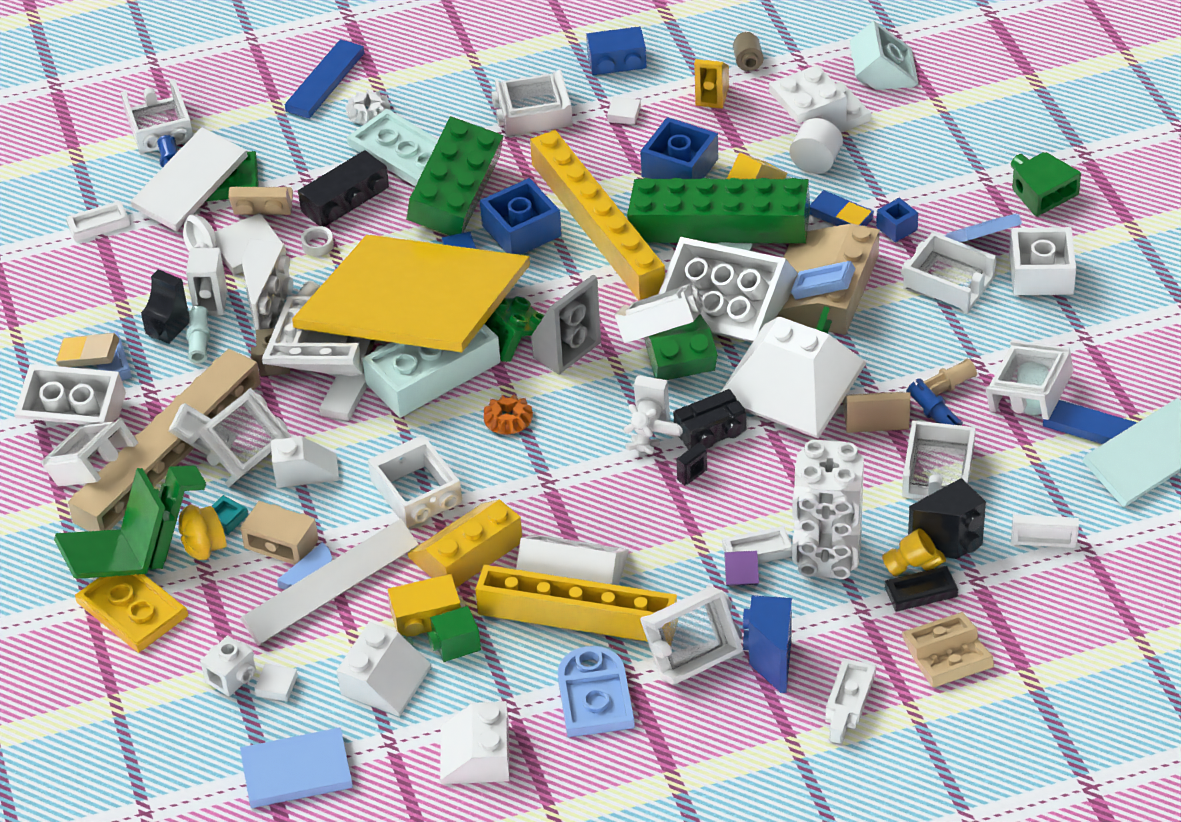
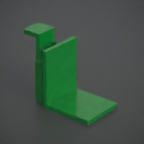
M194 465L170 466L165 483L161 484L159 491L154 489L144 469L137 468L121 529L55 534L54 541L72 576L75 579L139 575L147 574L149 567L150 569H163L185 491L205 490L206 482L198 468Z

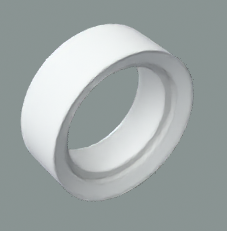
M314 226L306 229L301 235L302 249L310 256L326 255L334 247L333 234L326 227ZM314 238H324L327 240L326 244L319 247L308 245V242Z

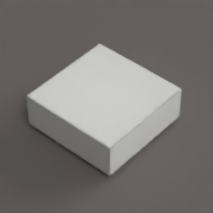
M613 96L607 113V122L635 125L641 108V100Z
M265 663L255 686L256 696L288 702L298 678L297 669Z

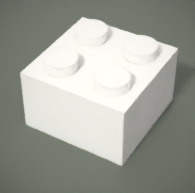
M1011 228L1009 258L1013 295H1074L1076 261L1072 228Z

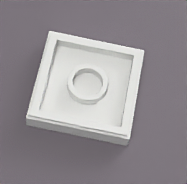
M260 213L214 231L216 248H220L222 260L233 275L243 272L241 257L250 238L282 243Z

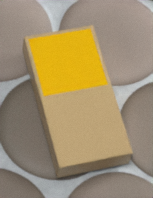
M115 333L65 337L62 340L55 362L60 367L110 364L113 361L119 338Z

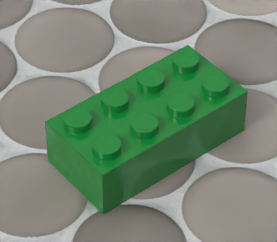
M450 116L409 198L406 220L449 236L464 233L499 160L504 135Z

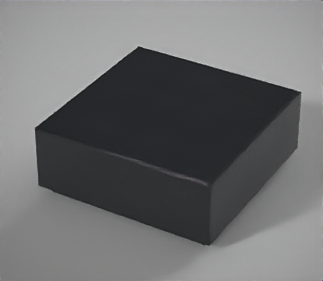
M697 443L676 459L677 481L686 486L707 471V448L704 445Z

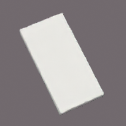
M201 127L130 201L131 206L165 226L178 231L188 216L193 215L248 157L247 150Z

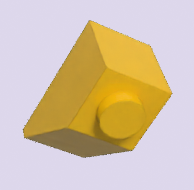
M695 59V106L723 109L729 90V66L724 62Z
M739 152L727 179H785L788 173L766 161Z

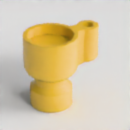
M920 528L902 538L898 549L892 548L882 555L886 568L895 577L905 572L908 565L913 567L920 566L927 571L946 562L944 554L935 548L929 535Z

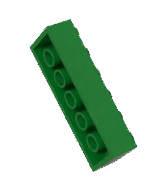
M634 179L627 218L646 243H678L680 237L708 243H806L810 214L809 179Z

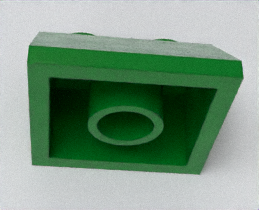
M701 314L697 316L694 322L644 337L654 378L670 380L715 371L718 354L711 329Z

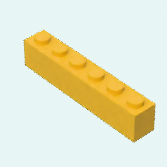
M483 565L475 589L478 615L646 642L648 640L640 618L651 615L677 602L676 594ZM678 618L661 627L665 640L669 645L672 643Z

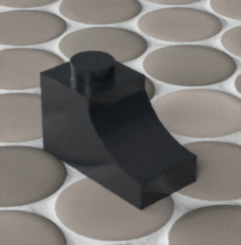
M159 269L151 276L150 297L145 309L141 312L145 334L149 337L170 344L189 324L190 320L182 279Z

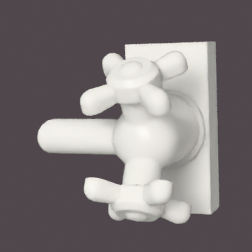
M637 375L634 382L636 406L633 404L628 406L629 411L633 415L631 424L624 427L625 433H630L634 430L637 435L631 436L632 442L626 443L625 448L629 451L635 449L651 455L654 452V447L660 444L659 439L649 440L653 432L680 437L683 430L677 423L670 422L667 380Z

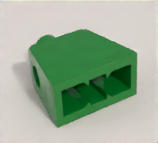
M1042 152L1028 159L1023 154H1018L1012 159L1011 168L1014 169L1013 191L1036 217L1079 195L1081 172L1053 155Z

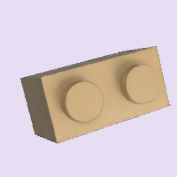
M262 501L257 502L240 527L245 549L294 565L310 553L319 540L315 518Z

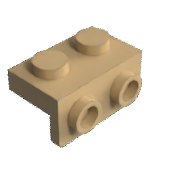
M229 187L228 197L234 215H256L258 213L261 215H291L293 189L291 187Z

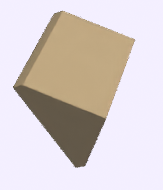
M910 392L849 394L843 399L847 433L909 429Z

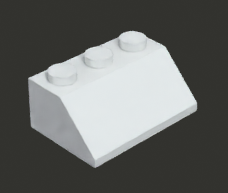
M30 364L14 416L20 419L86 425L113 422L119 418L126 391L120 374L117 371Z
M534 534L521 537L516 570L619 585L629 549Z

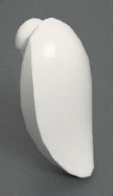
M189 215L183 229L184 242L189 252L190 248H216L215 232L210 223L202 216Z

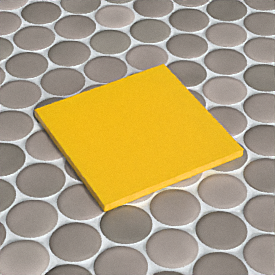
M366 234L292 318L293 328L462 353L530 266V256Z

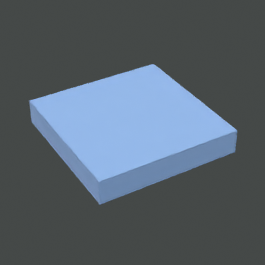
M1016 213L946 233L945 237L958 242H964L1021 225L1022 222L1020 215Z

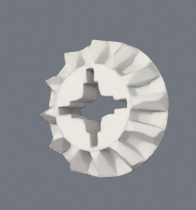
M367 90L364 94L357 92L355 97L348 98V104L345 106L346 114L352 121L365 124L385 109L390 110V103L387 96L381 95L379 91L370 93ZM366 105H370L369 110H366Z

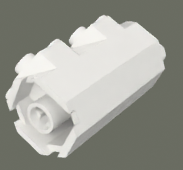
M810 440L805 444L804 449L797 453L792 503V518L794 519L792 562L798 566V572L803 576L846 579L850 576L851 571L859 566L862 537L864 458L858 453V448L853 443Z

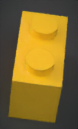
M451 574L387 589L390 611L396 631L404 638L432 631L430 617L461 608Z

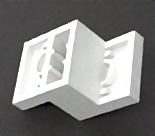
M819 65L769 83V93L797 124L808 119L819 118L831 122L842 133L871 121V112L842 81L835 83Z

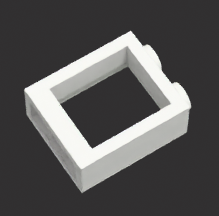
M424 435L368 459L371 482L399 519L403 520L407 528L424 522L428 518L462 503L460 480ZM426 467L440 487L406 502L391 482Z

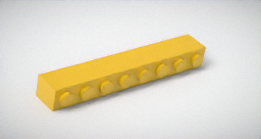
M556 130L531 138L530 146L533 167L638 301L658 295L665 279V265Z

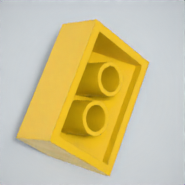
M500 499L481 503L408 552V558L431 578L451 574L455 588H457L482 571L483 565L492 564L520 545L522 537L521 517Z

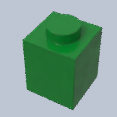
M468 606L430 617L432 631L427 633L429 643L433 651H439L443 662L481 651L479 629Z

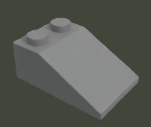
M591 275L551 305L531 336L533 358L558 375L601 343L598 280L595 275Z

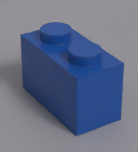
M641 26L586 33L587 55L592 76L647 68L646 46Z

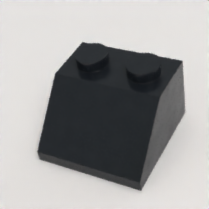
M960 478L909 506L908 535L918 528L924 530L931 538L935 548L940 550L945 558L958 559L967 553L975 552L983 545L986 501Z

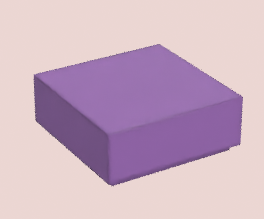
M757 551L724 552L726 586L759 584Z

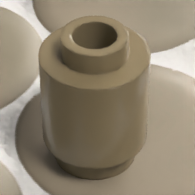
M742 32L737 35L733 42L737 66L744 71L758 69L764 60L759 38L751 32Z

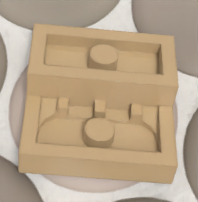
M963 612L902 632L903 639L914 661L933 688L994 667L993 655L978 640L976 626Z

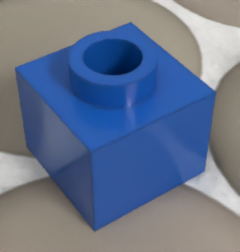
M899 197L877 209L876 227L896 243L918 230L919 213Z

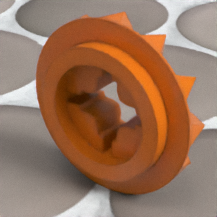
M515 394L510 398H505L501 395L499 400L490 399L489 406L484 407L483 419L485 425L491 431L499 434L508 435L521 432L530 425L533 418L532 406L528 405L526 398L518 399ZM513 410L512 415L509 413L502 415V411L511 412Z

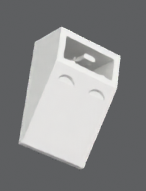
M250 238L241 257V263L256 333V330L275 327V320L283 310L286 296L292 293L293 278L289 276L290 258L286 256L284 243Z

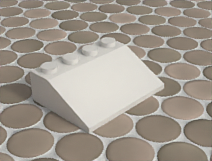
M680 237L659 294L683 286L685 289L688 284H692L693 290H698L701 295L703 307L700 308V314L709 325L711 333L753 342L764 324L775 319L788 301L798 273L786 258Z

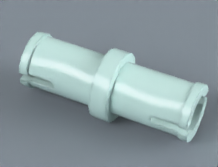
M194 306L189 310V328L186 331V338L189 341L188 358L193 363H203L208 358L207 342L210 339V329L207 327L208 311L203 306Z

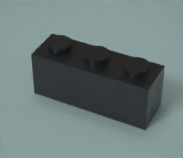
M366 150L360 152L298 190L301 212L319 226L325 227L389 188L387 166Z

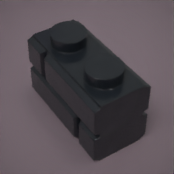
M730 389L673 411L674 423H677L683 430L679 438L688 450L697 443H701L708 449L716 442L726 438H736L747 430L745 408L739 400L737 401L736 396Z

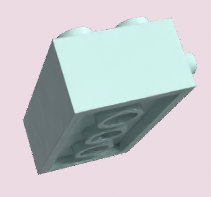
M484 324L462 353L392 342L385 346L379 345L374 352L362 358L366 384L401 418L499 364L498 336Z

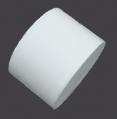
M819 118L808 119L802 123L790 146V157L794 164L805 172L814 174L825 173L831 169L842 147L843 137L840 130L831 122Z

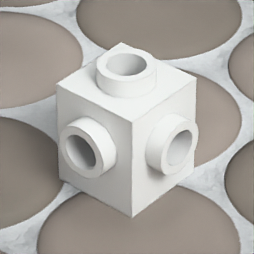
M227 635L200 660L205 682L230 697L243 684L248 683L256 672L253 650L245 642H238Z

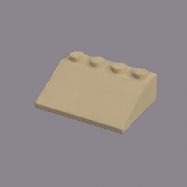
M845 224L807 231L806 243H789L783 258L787 259L797 273L846 261H851L856 269L848 289L796 300L792 293H790L788 301L776 318L782 317L807 327L815 328L822 310L826 306L830 308L827 319L832 320L829 332L846 335L879 256L880 229L856 224Z

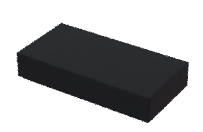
M948 566L885 580V590L895 612L958 597V588Z

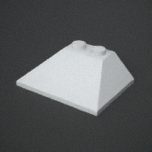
M288 296L262 357L263 364L326 374L345 375L348 377L363 375L362 358L371 354L374 340L293 328L292 318L311 296Z
M777 317L764 324L721 392L730 389L736 396L737 401L739 400L747 412L819 439L863 370L866 362L830 334L782 317Z

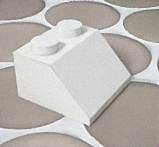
M368 622L336 670L341 695L400 717L430 671L431 663L399 632Z
M506 701L471 703L441 725V784L510 781L509 721Z

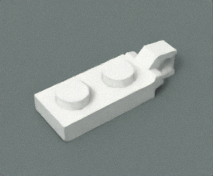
M843 658L826 705L825 722L831 723L829 727V741L842 744L847 727L856 728L876 674V665Z

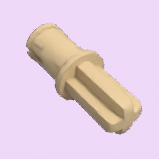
M967 358L947 370L945 368L940 369L939 374L923 382L938 395L946 390L953 391L956 385L976 377L977 370L973 362Z

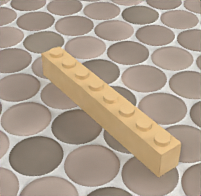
M229 348L220 357L216 358L212 365L200 376L196 377L192 384L180 395H177L167 408L156 415L146 428L135 435L136 440L139 442L135 447H125L118 452L117 460L109 462L103 469L97 472L101 477L98 482L87 483L81 490L74 493L68 501L73 523L87 531L111 530L125 515L137 468L144 469L151 484L155 487L167 475L170 466H176L194 449L193 446L168 432L179 407L186 403L210 419L214 418L248 389L254 390L261 384L257 362Z

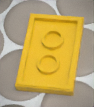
M145 574L99 577L75 594L76 602L137 653H140L189 616L185 606Z

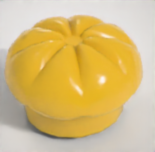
M190 504L183 508L178 519V530L181 534V542L184 545L185 551L191 557L197 560H207L212 551L226 548L227 543L224 530L212 506L199 508L196 505Z

